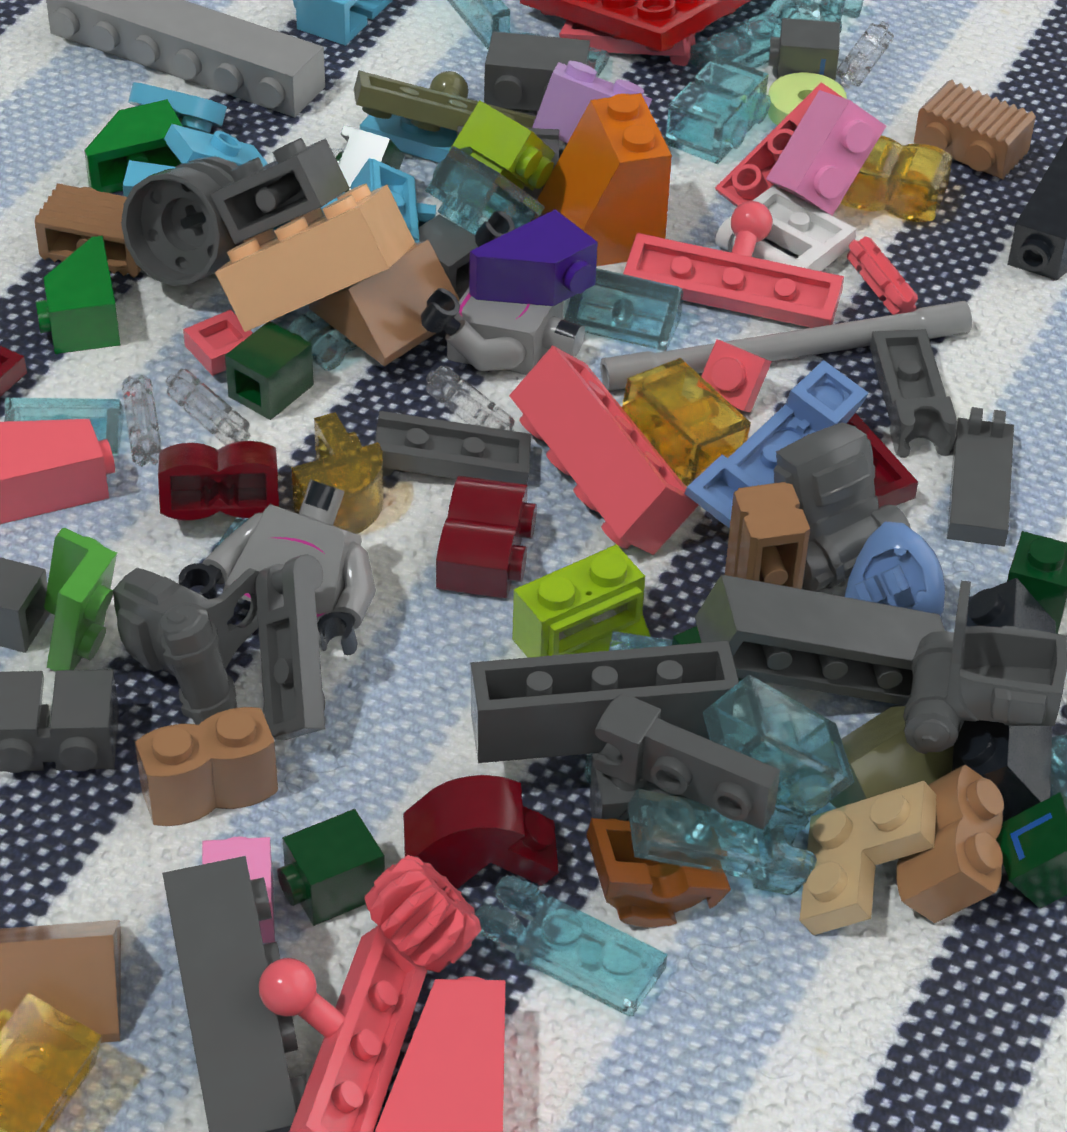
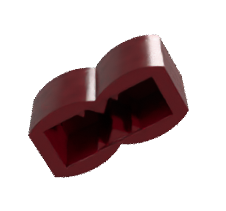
M239 441L225 445L218 450L200 443H181L161 450L159 452L158 465L160 514L177 520H198L210 517L220 511L233 517L251 518L256 513H263L270 504L279 507L276 447L258 441Z
M466 476L457 477L436 556V589L507 598L512 581H523L527 547L520 545L522 538H533L537 515V504L527 503L528 485Z

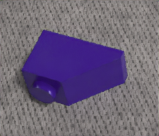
M555 209L471 250L469 294L476 300L555 306L595 285L598 242Z

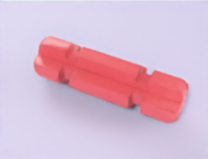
M866 236L859 241L854 239L848 245L850 251L847 254V259L859 271V274L879 299L883 301V304L890 313L894 315L915 311L918 295L905 282V279L884 253L881 252L876 243Z

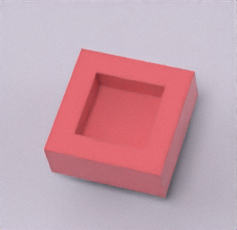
M231 309L183 329L185 347L212 376L226 371L225 355L253 334L251 330L244 332L236 314Z
M716 339L695 391L751 413L772 361Z

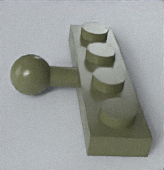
M359 70L354 85L356 105L362 106V110L365 113L382 119H390L392 114L411 119V123L416 127L427 131L436 132L440 130V127L457 131L458 126L465 125L478 101L467 99L469 93L468 84L460 74L453 71L439 73L432 80L430 88H425ZM487 104L524 127H533L536 119L535 116Z

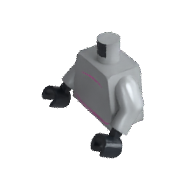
M502 211L494 212L488 221H485L476 231L475 242L479 247L514 230L515 226L512 219ZM439 288L435 290L426 301L427 307L421 313V323L427 331L439 333L444 330L447 333L445 337L447 341V359L454 362L471 364L479 371L505 370L528 374L552 345L571 356H576L581 349L585 335L584 325L563 319L564 301L555 306L476 300L469 294V288L459 301L454 294L446 289Z
M311 479L299 514L270 504L263 513L254 514L225 538L203 563L190 564L182 569L179 574V585L188 589L194 586H203L204 588L199 594L207 599L217 598L216 584L225 583L222 591L224 592L248 568L260 572L262 569L275 564L284 565L285 562L294 557L305 554L311 555L319 561L323 570V582L315 590L317 626L321 638L320 648L321 651H326L327 644L332 638L342 636L341 646L344 655H352L357 650L358 642L354 629L361 625L376 592L368 552L361 546V535L333 526L345 491ZM246 593L241 597L242 599L251 602V597L249 593Z

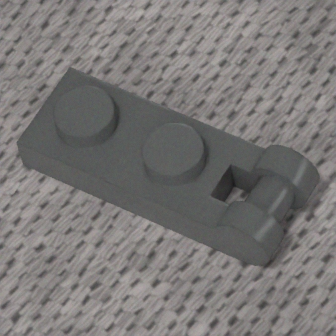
M308 554L289 559L284 565L275 564L264 568L256 577L255 585L265 719L273 739L288 740L325 729V696L322 691L319 652L321 638L317 626L315 590L323 582V570L319 561Z

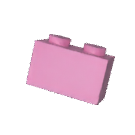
M819 90L766 180L833 216L886 128V125L851 100Z

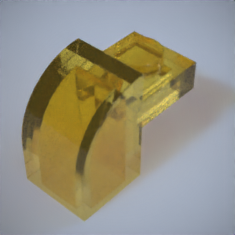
M336 412L314 418L316 461L291 468L294 510L299 514L310 479L343 490L345 493L333 526L358 534L368 528L378 518L384 505L383 453L379 442L362 447L355 432L347 433Z

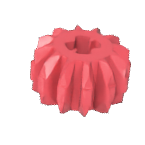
M407 855L395 865L392 864L374 881V886L365 895L367 909L370 911L371 920L380 926L384 932L383 936L390 939L397 946L399 952H404L416 965L424 966L429 971L440 973L450 963L454 964L472 946V941L481 932L479 918L475 915L474 908L462 897V892L457 890L448 881L446 876L439 874L430 863H424L418 857Z

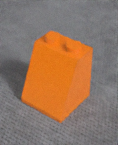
M641 93L616 94L609 98L590 100L537 199V209L540 217L556 209L598 242L596 266L627 262L637 233L666 238L672 154Z

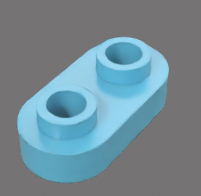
M133 82L128 103L134 106L168 99L177 117L182 118L181 124L183 127L210 134L212 126L222 127L227 110V106L143 83Z

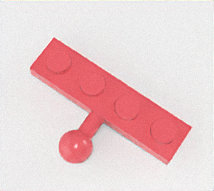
M747 201L740 204L734 210L730 223L736 238L731 252L640 233L636 234L623 273V288L810 328L833 324L843 290L844 276L752 257L756 243L764 240L769 235L773 225L771 212L760 202Z
M376 926L361 937L336 1007L316 992L315 976L312 970L300 960L294 958L276 960L266 967L260 977L259 995L268 1010L274 1014L286 1017L299 1015L324 1036L289 1132H374L427 973V969L424 966L416 965L404 952H399L397 946L390 939L383 936L384 932L380 926Z

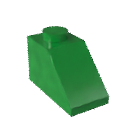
M168 99L122 109L113 116L84 150L90 188L105 193L122 191L129 160L173 167L182 164L164 140L171 124L182 126Z
M95 236L87 240L43 277L46 300L36 301L40 334L52 333L55 354L120 346L116 304L103 236Z

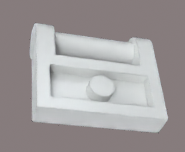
M773 185L752 200L762 203L771 212L773 225L766 239L799 256L795 259L770 244L760 241L755 245L752 255L754 258L822 271L849 250L848 245L856 238L857 229L776 185ZM731 217L722 223L715 238L716 245L728 252L732 251L736 238L731 229Z

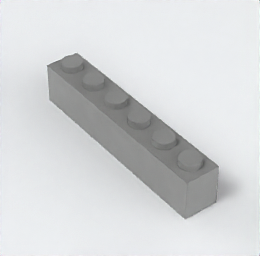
M46 0L51 34L294 118L325 88L323 46L185 0Z

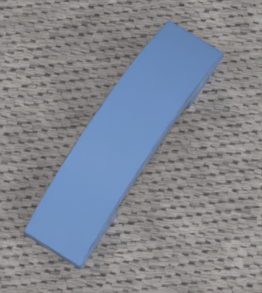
M823 360L790 391L785 405L728 458L723 454L718 457L687 486L684 494L730 528L733 493L738 488L773 484L774 468L777 465L776 451L813 432L841 422L847 424L866 400L868 392Z

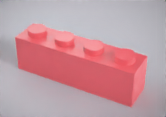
M552 345L509 395L523 413L519 418L520 423L533 436L547 444L550 448L546 453L549 461L561 472L574 479L577 483L573 489L575 495L590 509L600 513L605 520L601 525L602 530L620 547L628 549L633 545L654 555L699 506L684 494L687 487L583 361Z

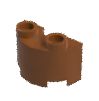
M591 818L586 835L606 903L617 909L619 919L623 923L645 928L671 926L677 924L675 912L691 908L705 899L709 909H711L731 890L710 827L666 823L653 828L647 835H640L636 833L633 821Z

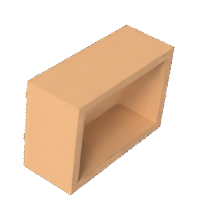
M367 183L341 194L337 197V201L327 205L322 210L318 208L290 220L291 222L276 230L271 228L244 240V243L227 252L230 261L215 271V274L244 332L389 269L415 244L388 185L370 192Z

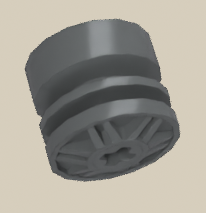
M216 156L197 158L188 163L180 164L175 168L152 174L133 186L124 202L121 226L128 251L137 266L151 278L171 286L195 283L212 275L229 262L230 258L227 252L244 243V241L234 244L210 195L233 181L229 171L238 167L236 163Z

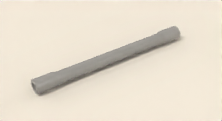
M959 301L921 307L913 312L726 342L773 362L870 346L872 331L926 329L929 339L969 333L972 328V315L967 302ZM715 343L657 353L646 351L602 358L600 370L603 385L608 391L649 385L662 379L703 373Z

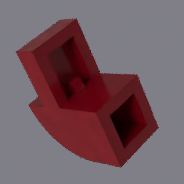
M474 775L453 779L433 788L403 813L405 857L410 855L420 858L424 863H430L439 874L446 876L456 889L489 863H493L540 886L559 873L554 820L523 806L521 783L515 780L492 775Z

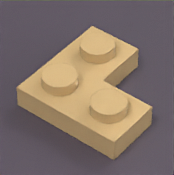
M925 781L811 816L799 921L812 935L871 919L876 865L934 848L937 812L936 794Z

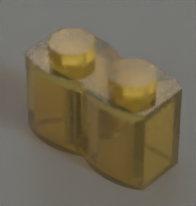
M881 135L842 199L841 204L870 212L886 210L898 218L913 222L933 221L949 185L952 155L938 147L926 144L902 146L897 141Z

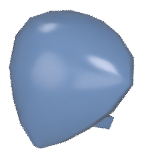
M885 521L868 537L849 576L844 597L935 613L941 616L944 612L945 600L943 570L934 550L919 534L904 523Z

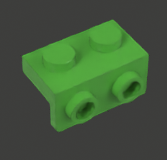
M62 528L54 540L44 604L45 610L55 615L47 668L55 672L57 670H74L82 658L90 661L99 650L106 634L104 622L106 611L113 597L111 584L117 552L104 547L97 540L81 536L67 528Z

